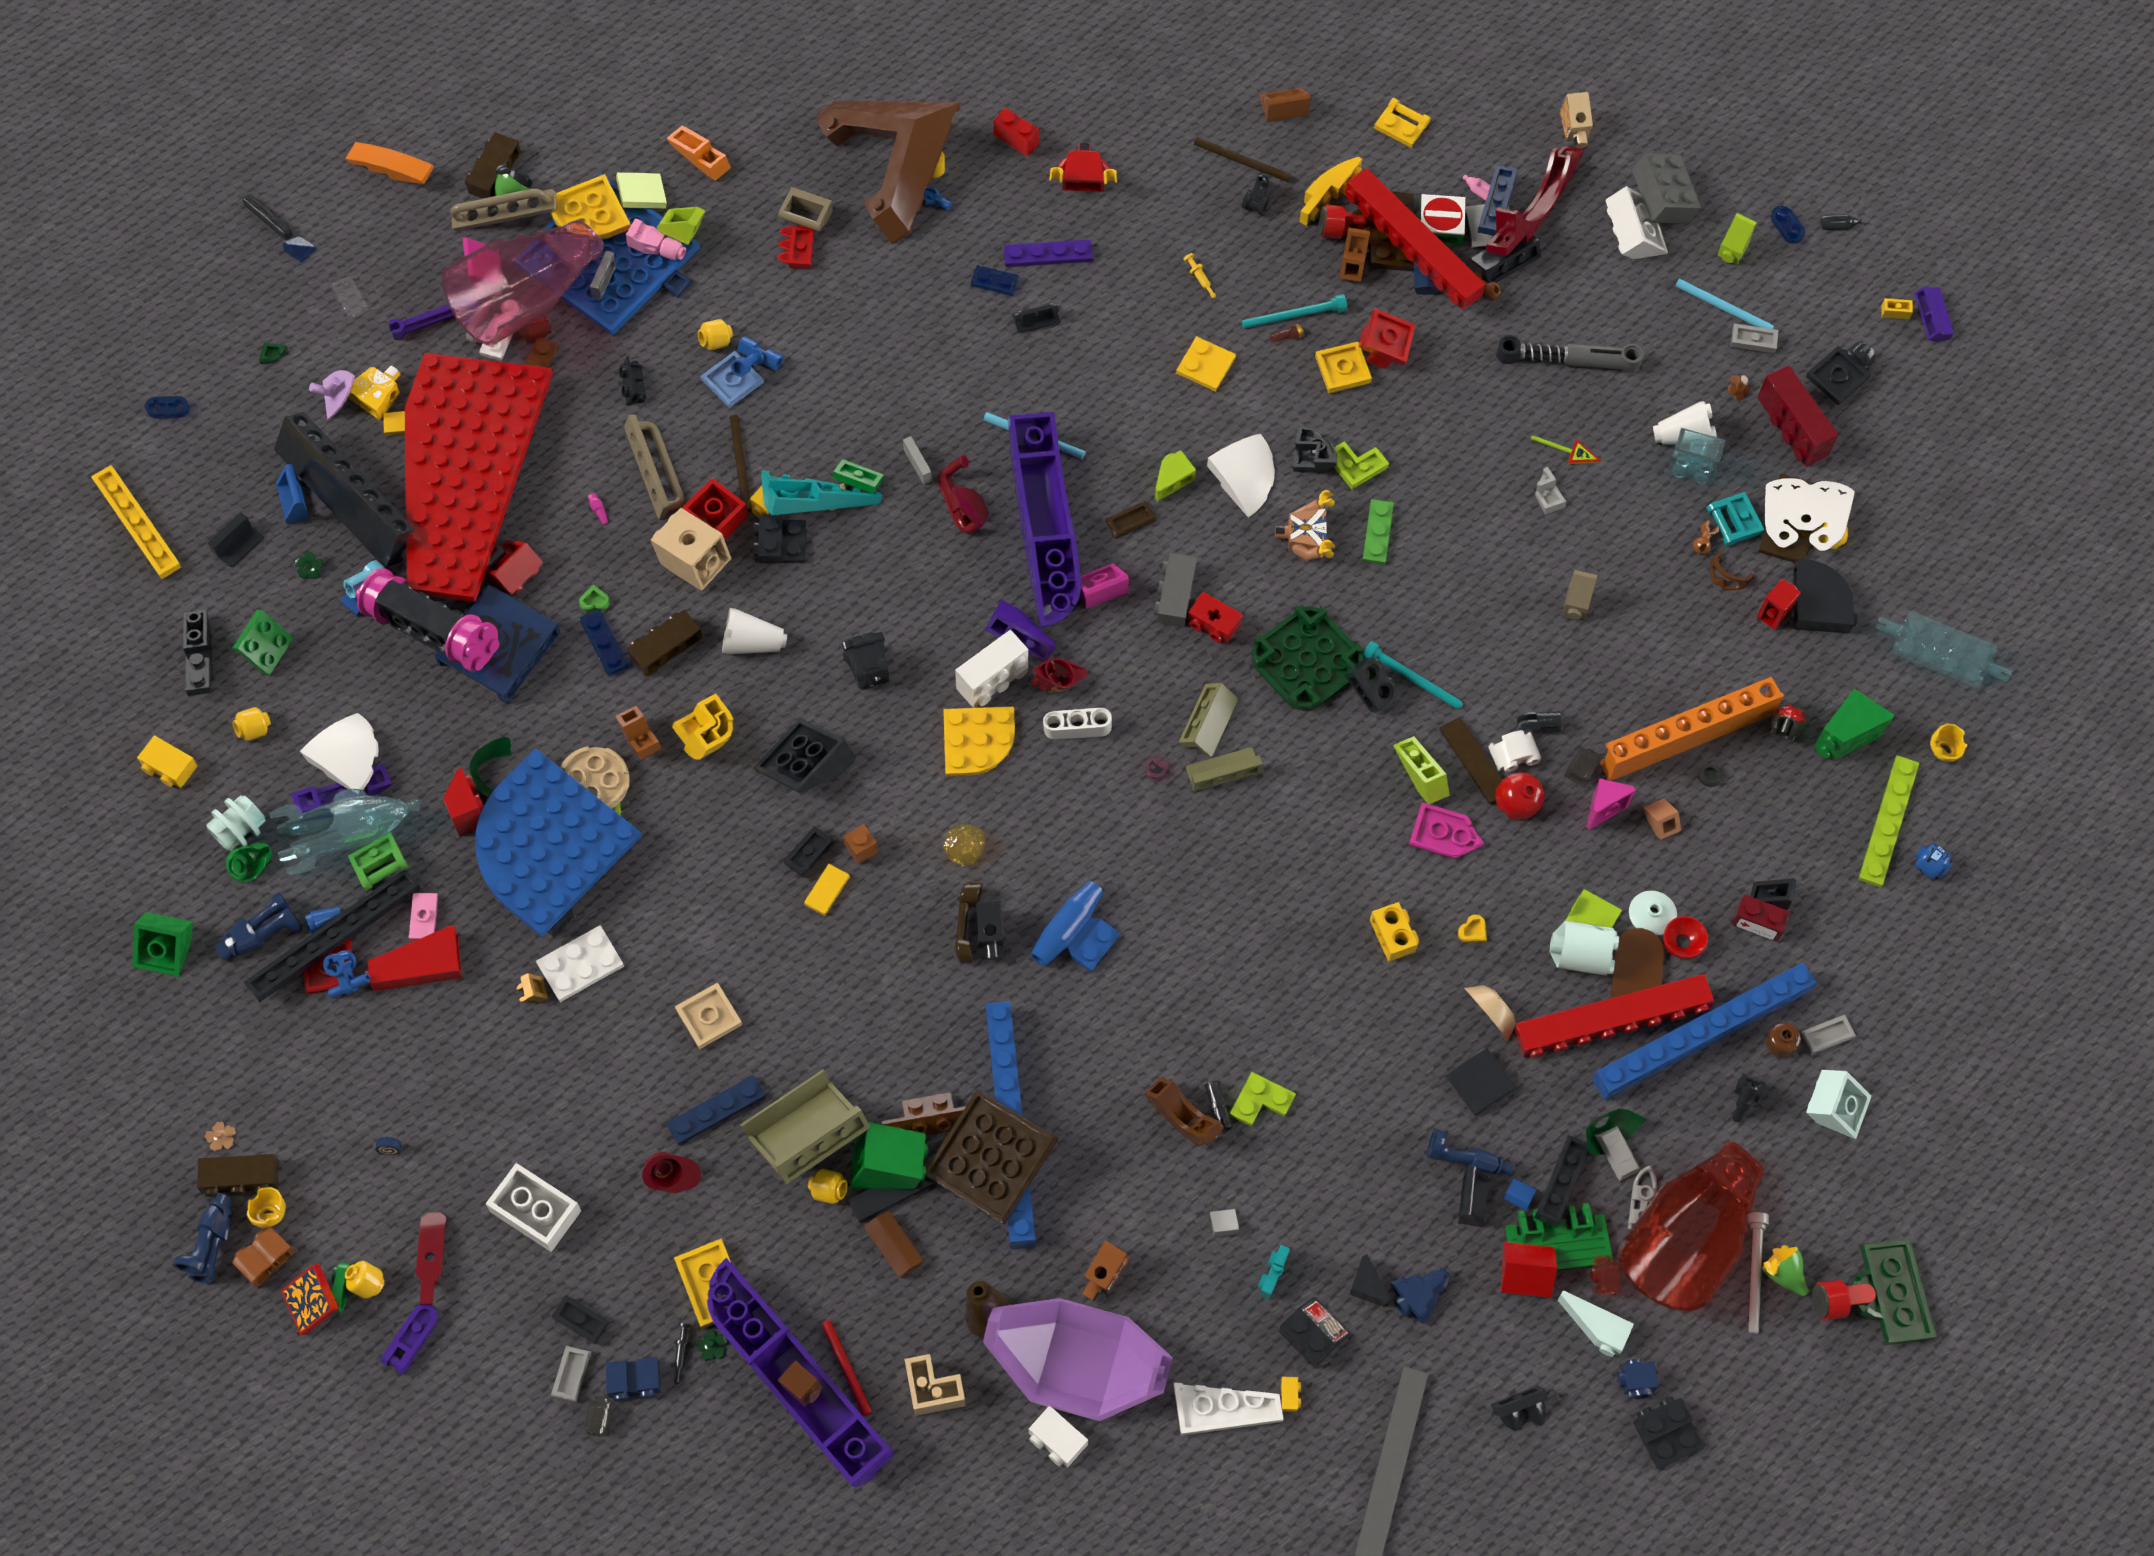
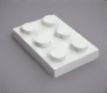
M601 926L592 929L536 961L559 1002L624 967L623 962Z

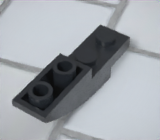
M207 609L183 613L185 691L187 696L211 693V681H214Z

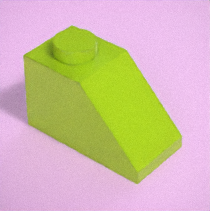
M1737 213L1717 256L1721 257L1726 263L1737 265L1749 245L1757 222Z
M1181 450L1175 454H1168L1162 460L1155 490L1157 502L1195 480L1196 469Z

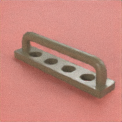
M529 189L456 204L450 210L452 228L454 230H466L555 212L557 210L556 192L553 189L544 191ZM539 200V205L536 208H530L532 201ZM514 204H519L518 210L510 213V207ZM493 208H498V213L490 217V211ZM473 212H478V217L473 221H469V216Z
M635 414L628 415L624 429L658 519L666 518L668 510H675L683 505V492L657 426L649 421H638ZM642 430H648L651 433L675 497L673 501L667 500Z

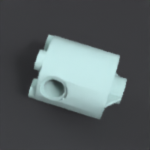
M1564 921L1552 934L1550 953L1557 968L1607 976V973L1613 974L1615 960H1612V952L1618 949L1619 936H1617V931H1614V928Z

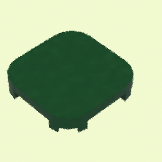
M1302 604L1296 607L1293 614L1265 635H1259L1254 640L1251 651V660L1256 671L1288 705L1301 711H1310L1320 707L1350 683L1344 674L1363 660V650L1359 643L1355 645L1327 616L1328 611L1321 606L1320 608L1313 606L1304 607Z

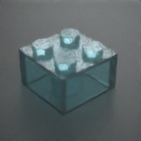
M1681 428L1673 448L1667 472L1672 473L1678 478H1692L1699 484H1711L1721 459L1725 440Z

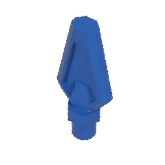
M926 186L923 194L925 196L923 204L936 205L946 210L951 208L952 202L941 196L938 189Z

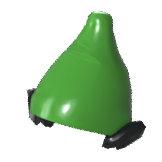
M507 163L498 166L496 169L498 175L495 181V196L531 189L533 183L528 174L522 176L507 168Z

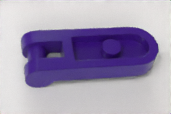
M419 1305L412 1311L381 1358L383 1364L387 1366L392 1365L396 1368L395 1371L401 1375L406 1372L412 1360L438 1323V1313L432 1305ZM399 1349L405 1352L402 1358L396 1356Z

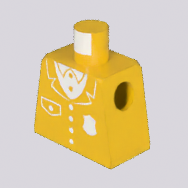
M390 366L382 373L375 367H370L354 379L348 399L378 420H381L383 413L388 411L400 393L395 382L400 376L399 371Z

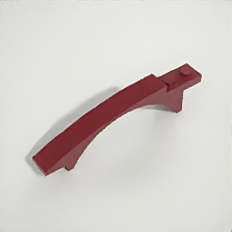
M1563 146L1559 151L1558 148H1554L1551 151L1541 187L1530 206L1522 214L1519 211L1505 210L1501 207L1495 210L1497 234L1487 243V252L1495 253L1499 256H1507L1520 241L1527 242L1562 195L1578 166L1584 149Z

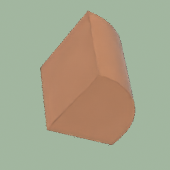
M1664 798L1643 807L1646 819L1660 840L1681 831L1679 812Z

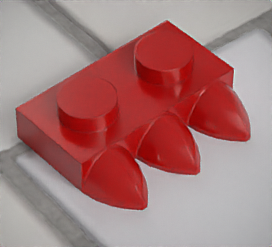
M788 226L779 230L783 236L789 239L778 243L787 252L777 255V259L788 264L789 268L811 269L814 230L803 226Z

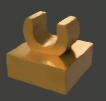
M529 973L521 976L522 983L517 986V990L524 991L525 996L520 998L521 1002H543L548 1000L543 977Z

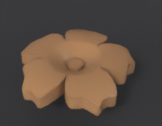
M216 1122L215 1126L212 1127L213 1131H206L204 1137L208 1143H211L210 1149L214 1152L222 1150L223 1146L226 1149L233 1146L234 1139L232 1136L236 1134L234 1127L229 1125L225 1127L223 1122Z

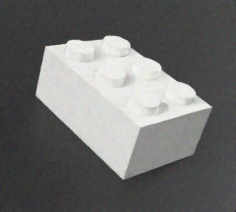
M1009 630L955 670L956 689L973 708H976L978 705H986L991 700V696L997 691L999 693L1005 691L1009 686V682L1015 678L1021 679L1028 671V648Z
M517 1163L486 1203L492 1214L550 1252L553 1251L581 1212L577 1202Z

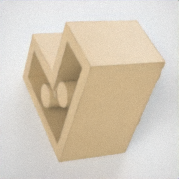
M930 1354L905 1359L915 1416L965 1406L960 1374L935 1379Z

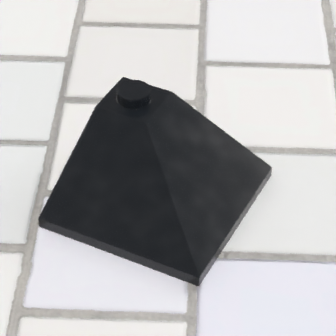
M799 718L753 768L798 793H802L841 775L856 759V756L844 739Z

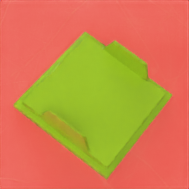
M1584 889L1565 921L1612 928L1622 910Z

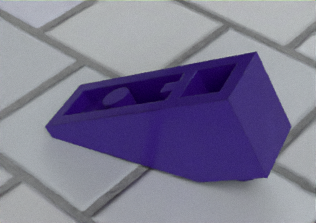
M1002 599L985 628L986 631L998 638L1011 630L1028 648V654L1041 662L1048 660L1056 647V644L1025 613Z

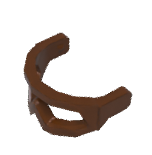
M1718 552L1710 564V576L1714 584H1720L1721 589L1731 591L1744 588L1754 575L1750 573L1744 578L1727 573L1719 564L1722 553ZM1715 567L1723 577L1716 578L1714 573ZM1725 578L1739 582V585L1728 586Z

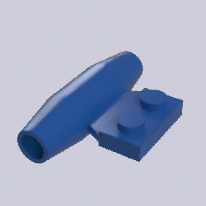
M1088 881L1065 902L1045 927L1030 954L1037 963L1046 966L1067 948L1071 958L1091 972L1119 937L1120 933L1102 919L1091 918L1104 893L1096 883Z

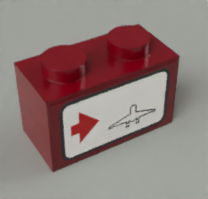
M1744 894L1738 904L1731 925L1777 942L1784 931L1790 911Z

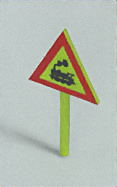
M1531 436V440L1571 453L1567 464L1602 462L1577 439L1573 448L1570 449L1539 437Z

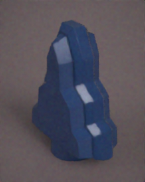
M1443 1269L1431 1271L1424 1277L1414 1275L1408 1279L1400 1277L1391 1283L1397 1295V1298L1394 1300L1395 1306L1403 1316L1407 1317L1412 1314L1414 1318L1423 1324L1432 1316L1431 1309L1438 1303L1437 1295L1445 1290L1451 1276Z

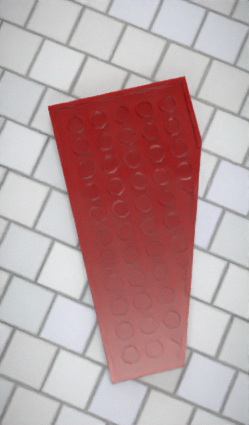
M424 353L405 405L406 520L415 529L407 538V585L417 593L423 592L429 596L476 602L553 376L551 368Z

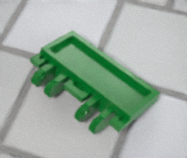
M1589 1203L1582 1204L1585 1225L1578 1226L1574 1205H1567L1570 1226L1568 1230L1565 1219H1561L1558 1228L1546 1223L1543 1226L1542 1221L1534 1218L1537 1209H1533L1532 1213L1536 1231H1528L1524 1210L1517 1212L1521 1235H1518L1516 1225L1505 1226L1508 1243L1554 1247L1557 1271L1613 1265L1614 1263L1604 1214L1593 1215L1592 1218Z

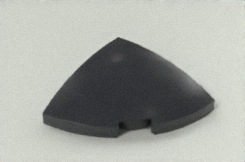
M1298 426L1293 471L1299 473L1315 472L1337 466V454L1333 443L1330 442L1329 445L1324 440V434L1318 430Z

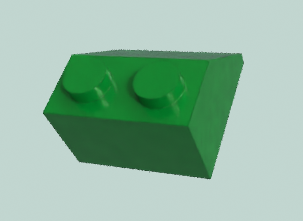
M149 912L142 915L134 923L132 967L179 977L192 941L193 921Z

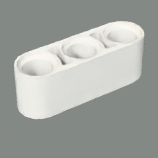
M1105 708L1052 711L1044 717V732L1050 739L1106 736L1112 728L1111 713ZM1098 720L1106 721L1103 725H1099L1096 722ZM1077 721L1083 723L1081 726L1072 725ZM1053 723H1057L1060 725L1057 728L1049 727V725Z

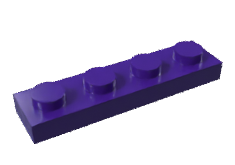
M1091 239L1004 245L1005 267L1093 262Z

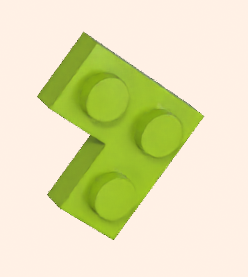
M1345 441L1335 447L1337 466H1334V468L1351 490L1389 467L1388 461L1376 447L1358 458Z
M1251 1072L1229 1116L1252 1127L1262 1106L1285 1117L1296 1093Z

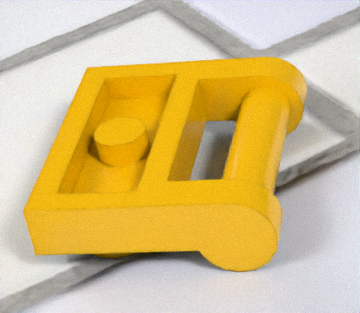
M1392 98L1386 110L1375 123L1374 128L1411 148L1429 124L1431 117L1425 114L1421 115L1400 104L1399 100ZM1397 111L1419 124L1416 126L1393 114V112Z

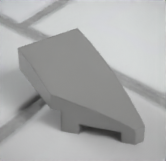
M1544 468L1543 475L1537 483L1535 496L1546 515L1565 508L1566 500L1556 487V479L1549 468Z

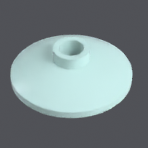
M1645 891L1638 894L1632 900L1629 907V916L1636 928L1647 929L1656 935H1662L1667 924L1677 917V910L1673 901L1665 894L1658 891ZM1650 908H1657L1658 913L1651 912Z

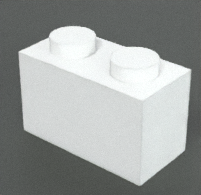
M1050 1406L1029 1428V1434L1031 1435L1029 1440L1037 1448L1041 1449L1044 1447L1051 1453L1049 1458L1059 1467L1063 1464L1068 1468L1088 1445V1439Z

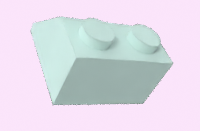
M1822 1070L1806 1113L1816 1123L1856 1139L1871 1095L1847 1071Z

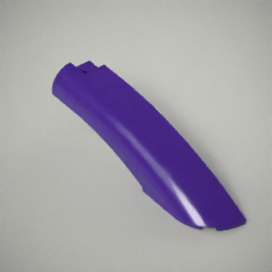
M1054 412L1009 415V447L1028 571L1040 628L1048 627L1060 622L1070 614L1079 599L1081 591V574L1076 537L1072 526L1063 478Z
M725 1258L713 1273L709 1283L710 1289L707 1305L713 1322L853 1487H859L868 1483L877 1476L875 1472L895 1454L732 1263ZM795 1360L811 1373L822 1386L818 1398L812 1403L809 1402L805 1407L790 1395L778 1381Z

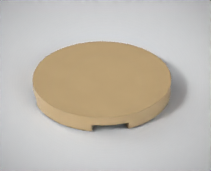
M583 747L571 753L560 766L562 770L611 809L623 800L628 791L630 778L626 763L619 754L609 748Z

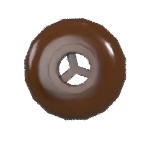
M1787 1022L1774 1025L1766 1037L1767 1049L1771 1054L1779 1058L1791 1056L1801 1042L1798 1029Z

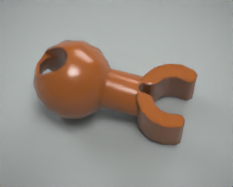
M1475 272L1474 274L1482 280V275L1479 272ZM1482 280L1485 283L1484 295L1489 299H1496L1501 293L1499 284L1496 282L1487 283Z
M1710 520L1702 523V535L1693 542L1694 551L1700 555L1709 552L1711 549L1709 540L1711 536L1719 531L1717 526L1709 532Z

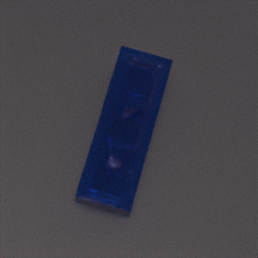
M598 609L580 617L579 621L607 676L609 677L629 668V664L601 610Z

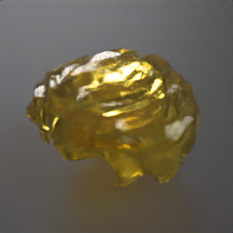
M960 823L948 832L943 848L948 853L950 861L959 865H969L976 862L982 855L986 838L983 830L978 826Z

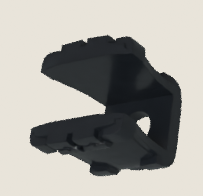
M869 632L861 636L857 635L842 643L844 661L850 667L858 689L866 686L873 687L881 684V682L889 681L883 632Z

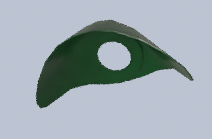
M501 737L483 745L475 752L470 761L469 773L478 790L487 797H490L494 790L482 782L479 777L478 768L490 759L511 756V740L509 737Z
M1620 1108L1596 1118L1589 1123L1586 1129L1588 1152L1594 1155L1604 1154L1596 1139L1599 1132L1618 1126L1625 1141H1627L1643 1124L1644 1118L1628 1109ZM1608 1117V1120L1604 1125L1596 1128V1125L1599 1121H1601L1603 1118Z

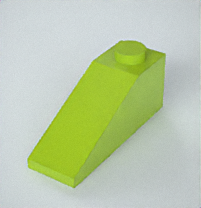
M1414 736L1393 745L1417 791L1428 804L1450 796L1447 774Z

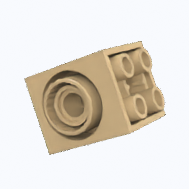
M682 508L671 515L668 522L660 530L656 531L651 539L660 564L701 591L731 560L722 533Z

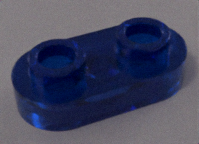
M1786 206L1775 207L1770 218L1776 229L1786 242L1791 244L1800 243L1805 236L1803 225L1790 208Z

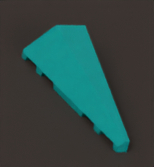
M762 470L761 474L764 506L771 515L876 505L881 503L882 500L880 492L874 494L861 493V490L855 487L853 491L841 489L839 484L807 478L805 480L790 479V475L783 474L782 478L770 476L769 471Z

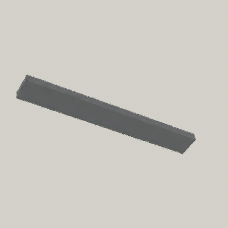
M1403 1367L1354 1556H1382L1428 1373Z

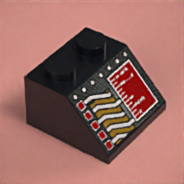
M1315 1297L1299 1307L1280 1325L1279 1333L1314 1369L1351 1334Z

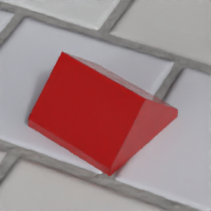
M1503 1242L1500 1293L1552 1298L1557 1271L1554 1247Z

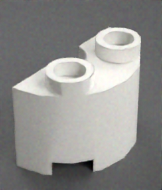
M1523 730L1503 735V741L1500 743H1491L1489 745V750L1498 771L1505 770V772H1511L1516 770L1520 763L1532 766L1539 763L1541 759L1531 732L1528 734H1524Z

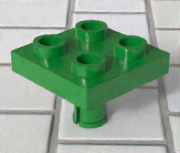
M256 610L233 646V649L261 673L270 676L294 637L263 610Z

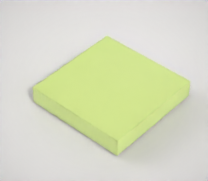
M617 172L616 181L623 208H666L667 202L660 174Z

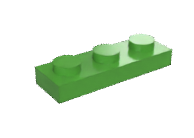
M1371 499L1362 562L1385 565L1394 502Z

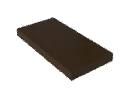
M1784 474L1779 476V479H1798ZM1805 481L1809 485L1815 484L1812 482ZM1779 485L1776 489L1779 490L1782 485ZM1791 485L1794 490L1800 488V486ZM1803 515L1801 517L1802 522H1810L1811 516ZM1785 519L1783 521L1784 524H1788L1798 533V539L1796 542L1783 548L1776 545L1766 532L1765 527L1758 553L1796 563L1797 559H1805L1810 542L1809 537L1812 534L1811 530H1799L1788 519ZM1781 532L1779 534L1780 539H1788L1789 533Z

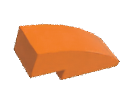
M683 125L667 137L668 142L678 152L715 181L731 168L725 154L714 149L709 140Z

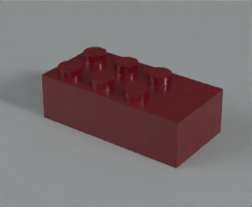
M1788 365L1767 375L1757 398L1770 415L1772 425L1778 427L1782 432L1784 442L1790 444L1794 449L1796 459L1799 462L1802 461L1807 467L1828 457L1839 434L1794 371Z

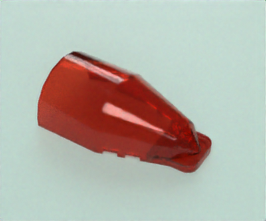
M1730 1141L1720 1147L1714 1156L1686 1171L1674 1180L1669 1181L1658 1190L1618 1247V1259L1623 1272L1639 1292L1655 1303L1672 1310L1690 1312L1709 1304L1743 1253L1744 1246L1742 1244L1744 1234L1748 1231V1216L1752 1212L1757 1186L1764 1176L1762 1165L1736 1142Z

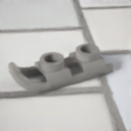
M1651 1166L1643 1168L1634 1180L1628 1222L1629 1230L1633 1229V1224L1648 1227L1647 1233L1652 1234L1657 1197V1179ZM1646 1172L1650 1173L1652 1188L1648 1185H1638L1640 1178ZM1636 1200L1640 1201V1209H1635ZM1647 1203H1651L1650 1212L1647 1210Z

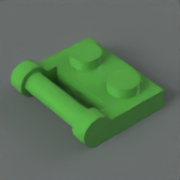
M391 832L348 855L366 891L373 888V884L401 869L403 871L409 868ZM394 858L396 859L395 862L387 865L386 867L380 869L379 871L367 877V873L371 872L372 870L380 867L381 865L389 862Z

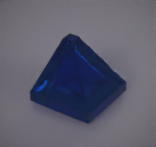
M300 236L283 244L285 252L301 263L316 249L314 245Z

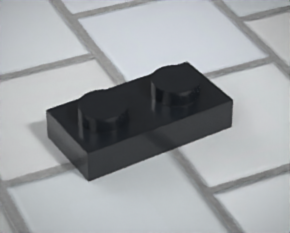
M814 826L783 862L803 878L833 844V839Z
M565 1295L551 1316L552 1319L593 1344L597 1343L609 1325L608 1320Z

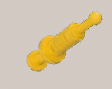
M1193 253L1186 255L1183 260L1191 265L1190 274H1194L1201 286L1208 290L1211 298H1215L1216 294L1210 288L1211 283L1202 271V264L1196 265L1193 260Z

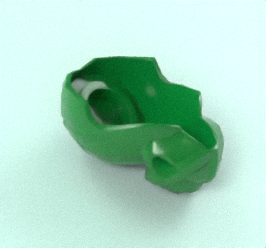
M257 842L250 846H242L232 850L226 858L227 872L238 882H251L272 859L270 846L266 843ZM249 864L252 868L251 874L246 877Z

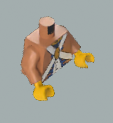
M1324 490L1321 492L1319 499L1290 513L1288 525H1275V539H1288V551H1293L1295 555L1306 561L1325 556L1332 558L1334 553L1331 548H1335V545L1330 540H1327L1326 509L1323 508L1324 505L1327 507L1334 506L1335 501L1331 498L1328 499L1333 496V493L1329 490Z

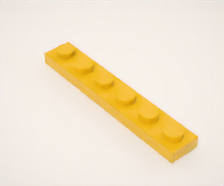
M112 465L91 476L160 578L163 579L182 568Z

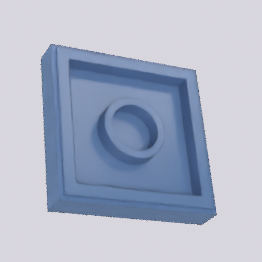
M736 351L700 376L701 380L729 408L764 383L763 378L752 367L750 372L743 377H738L732 372L731 363L738 357H741Z

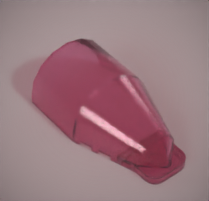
M580 220L571 221L561 227L536 231L535 235L524 237L521 234L516 235L515 239L504 241L502 238L494 240L443 268L442 285L447 303L457 321L477 342L487 346L496 344L548 315L587 268L590 261L602 254L603 241L585 222Z

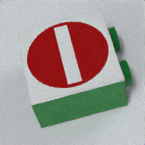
M1422 194L1419 206V220L1445 245L1462 246L1465 234V197Z

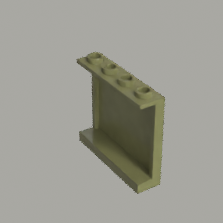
M821 1070L740 1124L750 1143L786 1185L870 1128L862 1110L858 1106L853 1107L830 1082L824 1070Z

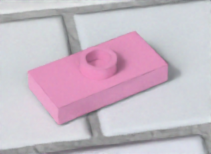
M413 893L409 931L410 941L418 940L435 932L439 897L437 893Z

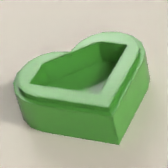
M593 584L581 596L579 605L585 612H591L595 609L603 611L609 607L610 600L606 593Z

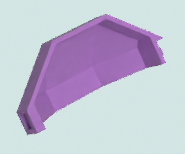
M1061 1298L994 1307L988 1319L983 1340L985 1346L1030 1402L1047 1407L1050 1406L1054 1409L1097 1421H1102L1162 1394L1173 1359L1129 1317Z

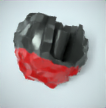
M1790 704L1778 709L1770 717L1771 723L1769 728H1771V733L1775 735H1783L1787 739L1797 742L1806 731L1805 714H1803L1802 710L1794 708Z

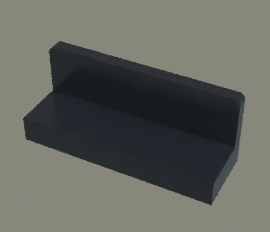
M1532 235L1527 242L1520 241L1507 256H1499L1495 253L1487 252L1486 249L1472 257V263L1482 270V277L1485 282L1497 283L1541 257L1540 241Z

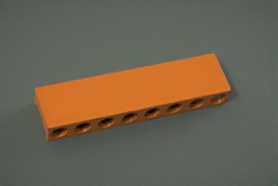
M1769 677L1606 743L1607 755L1599 763L1607 776V780L1613 781L1775 714L1784 695L1780 692L1773 678ZM1763 686H1769L1765 696L1760 693V689Z

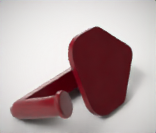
M961 455L939 472L937 483L955 526L965 534H972L984 525L989 512L982 496L977 491L955 486L951 476L959 469L969 466L967 456ZM966 516L972 521L968 524Z

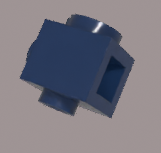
M1627 1360L1626 1364L1621 1367V1372H1617L1619 1388L1623 1387L1624 1394H1628V1398L1644 1399L1652 1397L1653 1392L1659 1387L1655 1361Z

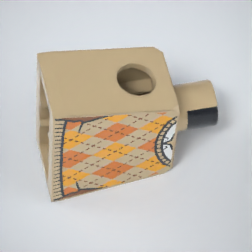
M1588 92L1567 94L1560 110L1566 141L1574 140L1575 148H1584L1588 145L1587 138L1593 126Z

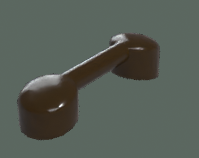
M967 882L960 892L955 952L957 959L961 963H972L970 940L966 939L969 906L976 907V903L980 901L983 883Z

